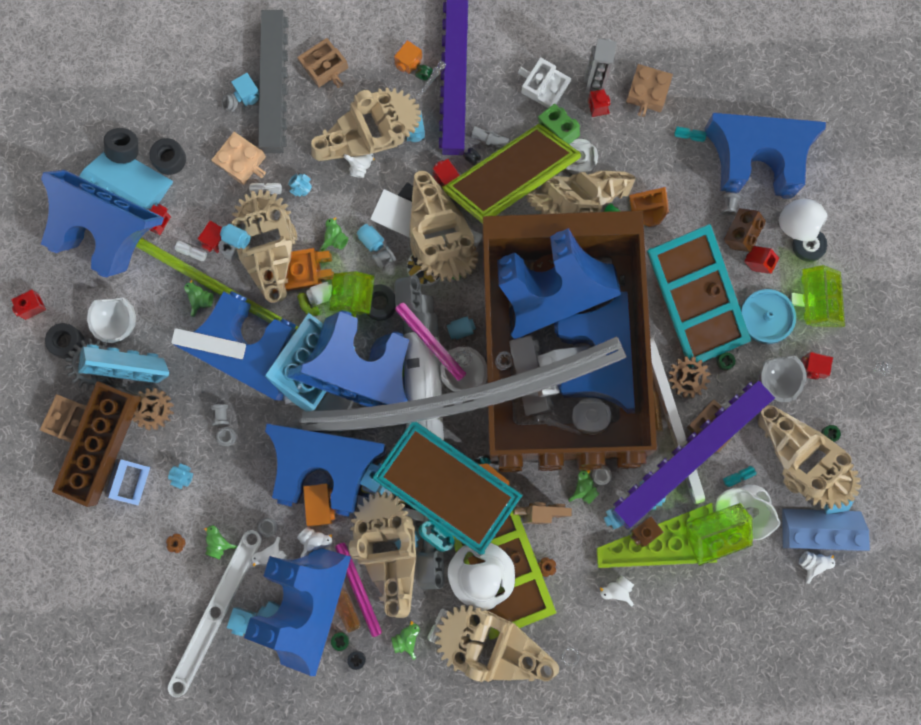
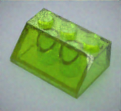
M825 265L802 269L801 282L804 287L802 299L805 304L804 320L806 325L812 327H845L841 272Z
M741 503L686 523L687 538L699 566L753 546V518Z

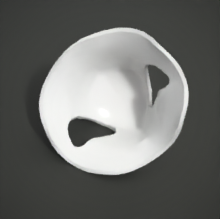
M750 484L740 488H732L723 492L717 498L715 510L720 524L727 532L748 540L764 539L781 524L777 512L772 506L768 492L762 487ZM748 507L757 508L759 514L748 522L744 529L737 528L734 524L737 514Z
M490 543L482 556L467 545H464L450 561L448 579L454 594L461 602L467 606L473 605L475 610L479 607L481 611H486L494 608L510 596L515 584V569L510 557L495 544ZM471 551L476 557L486 562L467 565L464 563V557L467 552ZM501 583V586L505 589V592L497 597H494L497 591L499 590Z

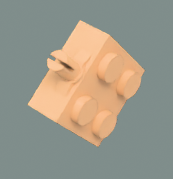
M236 132L232 133L212 158L214 164L226 171L229 176L242 185L247 182L253 173L260 178H263L266 174L264 170L258 167L266 157L264 152Z

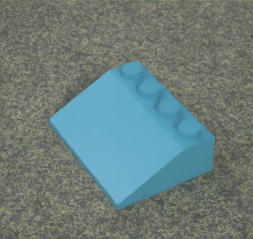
M104 152L84 168L79 176L147 210L151 209L153 205L157 206L173 183L169 178L136 159L125 164L115 163L108 159Z
M309 313L265 375L291 402L306 412L315 410L326 391L293 380L287 376L290 369L298 367L311 355L319 340L323 323Z
M90 344L83 347L80 352L78 373L159 383L169 376L164 358H159L158 354L147 353V356L139 355L138 351L128 350L127 353L119 352L118 348L108 347L107 350L99 349L97 345Z

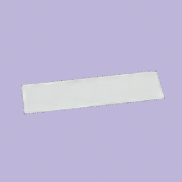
M384 189L370 220L410 238L412 202ZM451 228L435 233L424 235L425 239H429L442 235L445 241L446 234L454 233L457 231H455L454 228ZM471 230L475 241L474 246L477 249L482 234Z

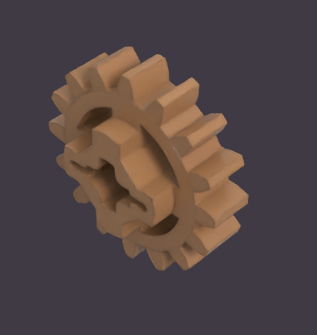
M686 356L683 358L684 362L677 359L678 365L672 364L671 367L674 370L668 372L669 375H672L668 382H673L670 388H677L675 393L677 395L683 392L684 398L688 394L691 398L695 397V393L702 395L701 389L707 390L708 388L705 386V383H710L706 376L711 375V373L705 372L708 366H701L702 360L695 362V357H691L689 361ZM686 364L694 365L697 368L693 370L689 369V367L686 366ZM678 370L680 371L679 379H677ZM686 373L693 374V376L691 377L692 381H684L687 377ZM701 375V382L699 384L698 378ZM689 385L692 390H685L681 386Z
M146 388L145 394L140 391L141 399L134 416L136 417L133 418V421L139 422L138 426L141 428L145 426L146 430H150L151 427L154 430H158V425L165 427L164 421H171L168 415L174 414L170 410L174 404L168 403L171 397L165 396L166 393L164 391L159 393L157 388H154L153 392ZM150 397H158L160 399H156L153 401L150 399ZM151 406H154V407H153V410H154V411L151 413V412H150V411H151V408H150V407H151ZM152 418L155 421L148 422L145 419Z

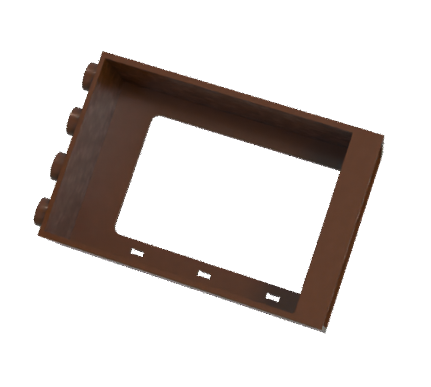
M643 211L483 216L488 383L512 376L511 348L509 343V299L499 286L497 260L512 253H516L523 260H538L545 255L553 254L550 236L568 228L579 246L592 258H611L612 264L617 271L620 291L627 292L631 340L635 414H627L619 406L620 418L617 422H610L608 428L600 434L589 435L579 431L574 423L517 425L513 421L512 400L488 406L491 463L498 462L499 472H520L523 468V462L538 461V471L562 470L564 461L577 460L578 470L602 469L601 466L605 465L606 459H617L618 469L641 468L643 464H647L646 458L657 450ZM620 276H624V286L620 285Z

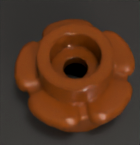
M173 534V536L167 538L166 548L171 553H180L186 545V541L180 534Z
M544 557L540 560L541 562L538 563L542 576L548 577L556 573V562L553 559Z

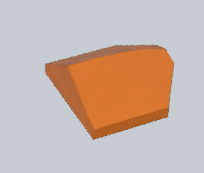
M666 187L629 195L631 211H643V222L648 227L659 225L669 213Z

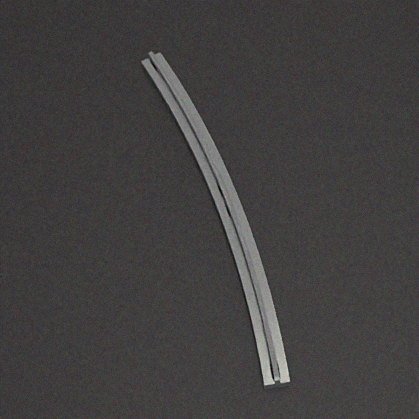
M615 337L548 365L484 385L429 398L388 405L303 412V418L299 419V423H302V430L327 432L384 427L449 416L547 389L626 358V354L619 338ZM618 349V351H616V352H614V353H612V354H610V355H606V354H608V353H610V352L615 351V350ZM454 404V406H449V407H445V408L443 407V406H447V405Z

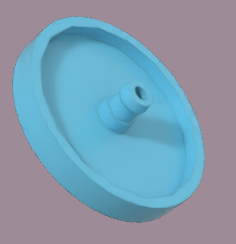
M772 289L756 291L744 301L741 307L750 338L759 343L774 344L789 336L795 327L796 311L794 305L787 296L779 291Z

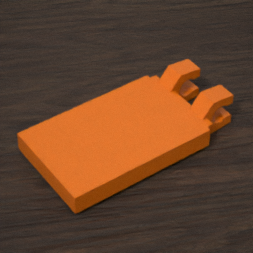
M314 248L292 251L286 275L288 283L284 284L286 291L310 288L322 284V281L335 279L332 269H320V263L332 262L330 251L318 252ZM268 271L267 278L269 280H272L273 278L272 271ZM274 289L272 294L279 292L277 289Z

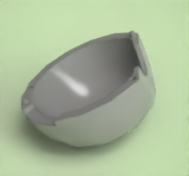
M795 355L774 358L763 362L759 370V381L775 397V401L790 402L797 399V396L802 392L804 384L807 382L806 370L803 363Z

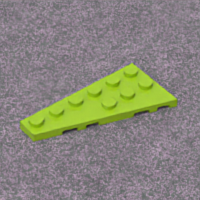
M712 503L658 523L664 533L645 547L636 546L630 538L632 534L597 547V567L717 563Z

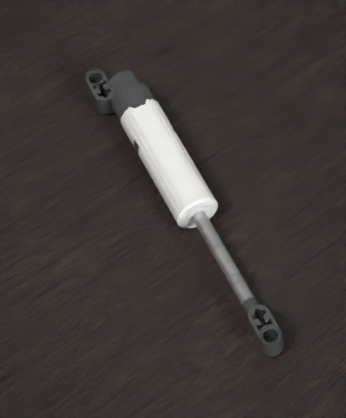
M416 275L397 279L395 281L396 307L400 303H405L439 342L438 315L434 314L433 296L421 295V284ZM403 320V337L409 339L404 358L405 396L407 400L413 401L442 395L440 360ZM443 417L417 421L444 440ZM406 423V430L411 423ZM423 515L424 522L431 521ZM431 526L425 527L427 529V535L432 533L430 531L432 528ZM424 540V551H421L417 557L418 585L423 590L442 589L445 583L443 554Z

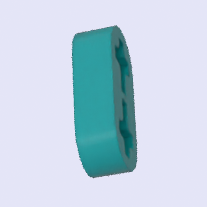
M426 521L420 525V536L437 550L445 552L453 548L455 544L454 537L433 521ZM431 526L432 528L430 531L432 533L427 535V529L425 527ZM446 538V543L448 545L442 546L443 541L440 539Z

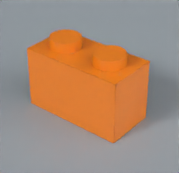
M328 484L303 486L307 526L333 524L332 520H335V510L331 509V493L333 488H329Z

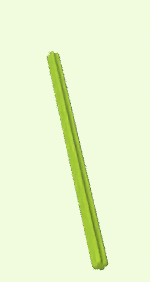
M143 238L136 245L137 248L219 295H222L223 291L229 294L231 291L238 293ZM246 299L245 302L251 304L249 312L268 323H271L274 319L281 321L282 318L252 300Z

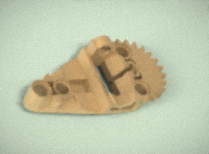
M386 88V91L378 89V92L371 93L369 90L360 91L354 96V102L350 105V111L339 118L337 123L328 132L325 129L323 135L313 138L311 142L312 157L315 160L324 161L343 158L344 154L351 157L361 156L397 147V145H401L404 142L405 136H410L409 132H415L414 127H419L418 122L421 121V117H419L421 111L417 110L419 109V104H414L415 98L409 100L410 94L403 96V90L397 93L396 88L392 92L388 88ZM364 114H372L382 137H372L363 117Z
M426 171L416 172L413 183L409 236L412 254L415 258H418L417 265H422L421 271L427 270V276L433 273V279L440 276L441 281H443L447 277L448 281L451 282L452 277L459 281V275L466 278V273L471 274L472 269L476 268L474 263L478 262V259L475 258L478 257V252H474L476 251L474 236L463 214L434 178ZM451 228H454V230L457 231L454 233L446 234L445 241L442 235L429 239H425L424 235L435 233Z
M597 171L589 175L585 172H580L571 177L553 176L544 182L540 189L536 188L528 193L526 199H528L527 202L531 203L530 206L536 207V211H542L541 214L601 212L603 205L612 202L616 196L620 199L623 196H628L636 178L630 173L621 171Z
M259 190L258 196L255 191H251V197L248 194L244 195L246 201L238 200L241 207L235 205L238 213H232V215L237 218L231 221V224L240 228L239 225L243 221L245 223L244 231L250 237L261 234V231L266 233L278 229L281 238L253 248L247 246L245 249H236L240 261L265 299L271 303L281 302L287 295L284 284L288 283L286 275L291 260L292 245L296 244L295 241H297V232L290 220L289 214H291V211L285 210L288 204L281 205L283 198L276 200V193L270 197V191H266L264 195L263 191ZM278 210L280 218L275 220L274 213ZM268 271L273 273L272 280L267 278ZM274 289H277L279 292L277 299L272 294Z
M767 405L760 412L758 425L766 431L765 437H770L775 453L784 467L782 475L785 478L783 483L791 492H800L806 497V501L813 500L814 506L820 502L822 509L825 504H828L830 510L833 509L834 504L838 509H841V502L848 506V500L852 502L855 500L854 496H858L859 492L857 490L861 488V485L857 483L861 479L854 477L858 475V471H851L854 465L851 464V456L844 449L819 431L775 406ZM817 450L826 454L820 463L807 474L799 469Z
M376 492L375 497L373 494H370L369 500L363 499L364 506L357 505L360 512L354 511L353 513L357 516V519H351V522L355 523V525L350 528L353 531V540L349 542V553L353 559H358L359 564L366 566L372 582L376 584L383 595L379 599L384 601L386 615L389 617L405 618L410 613L416 562L415 526L413 525V519L407 515L408 511H402L405 505L403 503L399 504V498L396 497L394 499V494L388 496L387 492H383L382 496L380 492ZM401 540L400 550L373 554V543Z
M461 605L460 611L457 607H454V614L451 611H447L448 618L441 617L444 625H437L442 630L435 633L436 636L441 638V640L435 642V644L442 646L437 650V652H444L441 660L448 658V667L453 664L454 671L460 670L467 677L475 681L483 682L485 680L489 682L491 680L529 679V681H534L535 679L549 681L559 673L557 662L519 627L487 610L481 611L479 607L473 610V605H470L468 610H466L465 605ZM475 614L480 618L479 624H476L474 621ZM491 627L500 631L489 663L486 666L478 662L484 644L478 641L485 642ZM460 652L465 655V662L460 659ZM526 657H530L533 660V666H529L526 663ZM545 665L551 668V675L545 673Z

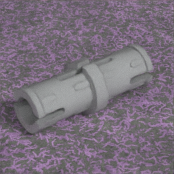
M476 126L471 135V138L481 140L486 145L490 146L491 144L500 148L507 145L510 139L495 134L494 131L489 132Z

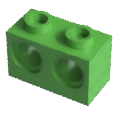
M555 103L538 116L539 124L568 144H571L580 136L578 121L574 118L571 119L562 107L559 108Z

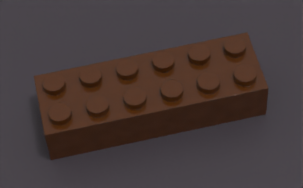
M96 382L53 487V493L86 507L98 504L141 396L108 382Z

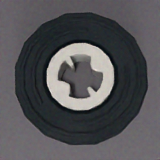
M819 232L816 240L810 241V243L814 244L811 249L810 246H806L808 241L793 239L792 247L795 255L806 262L820 259L826 253L828 246L827 239L822 232Z

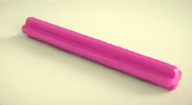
M400 303L395 309L396 312L456 380L460 381L466 376V372L407 305Z
M342 542L335 546L337 553L350 556L346 543ZM351 558L346 575L371 636L376 637L382 633V630Z

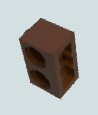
M739 208L724 241L732 250L750 253L757 242L761 230L765 226L766 220L757 210Z

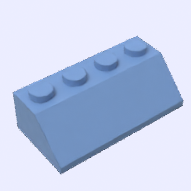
M782 509L783 548L870 551L869 529L861 511L826 514L825 510Z

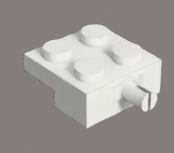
M543 58L539 59L531 72L522 67L518 71V74L527 78L522 86L521 93L547 108L554 103H558L571 82L570 77L557 71L555 65Z

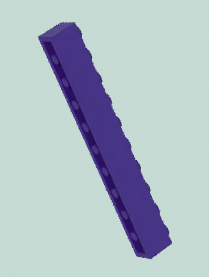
M447 0V2H443V13H446V19L443 18L442 30H446V35H442V46H445V52L441 54V63H445V69H441V80H444V86L440 87V97H444V103H440V114H443V120H439V131H443V137H439V149H442V155H463L465 151L468 0Z
M760 381L754 384L752 382L748 383L742 389L744 391L743 394L740 396L736 394L728 401L730 405L726 409L722 407L714 414L716 416L715 419L712 421L708 419L700 426L702 430L697 435L693 432L685 439L688 443L683 447L681 445L676 447L671 452L673 456L669 460L664 458L656 465L658 469L654 473L650 471L642 478L644 480L639 486L635 484L627 491L629 495L625 499L620 497L613 503L615 508L611 512L626 529L635 525L775 399Z

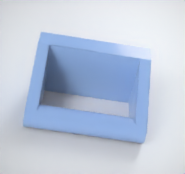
M116 459L105 497L139 505L150 467ZM127 466L141 469L132 499L117 496Z

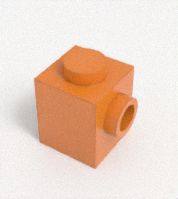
M407 40L394 56L397 69L408 74L413 70H417V66L421 63L422 50Z

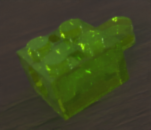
M357 271L334 273L332 292L329 299V311H347L355 318L356 314H370L374 275Z

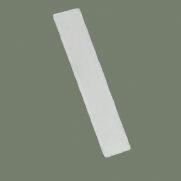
M176 328L172 338V344L243 359L246 344Z

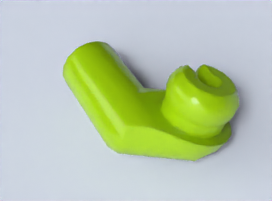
M300 293L297 296L300 308L306 314L309 313L314 317L320 315L317 306L310 307L305 293Z

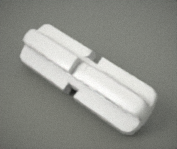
M251 183L249 190L250 193L255 191L256 194H258L259 190H262L263 194L266 191H270V194H281L282 186L280 183H267L266 185L264 183Z
M178 241L175 245L177 252L187 256L190 255L197 260L205 261L207 257L206 251L191 247L189 244Z
M443 608L440 610L435 621L436 624L433 625L427 637L429 641L433 643L438 641L439 637L435 633L442 630L437 625H444L441 617L448 618L446 613L448 610Z

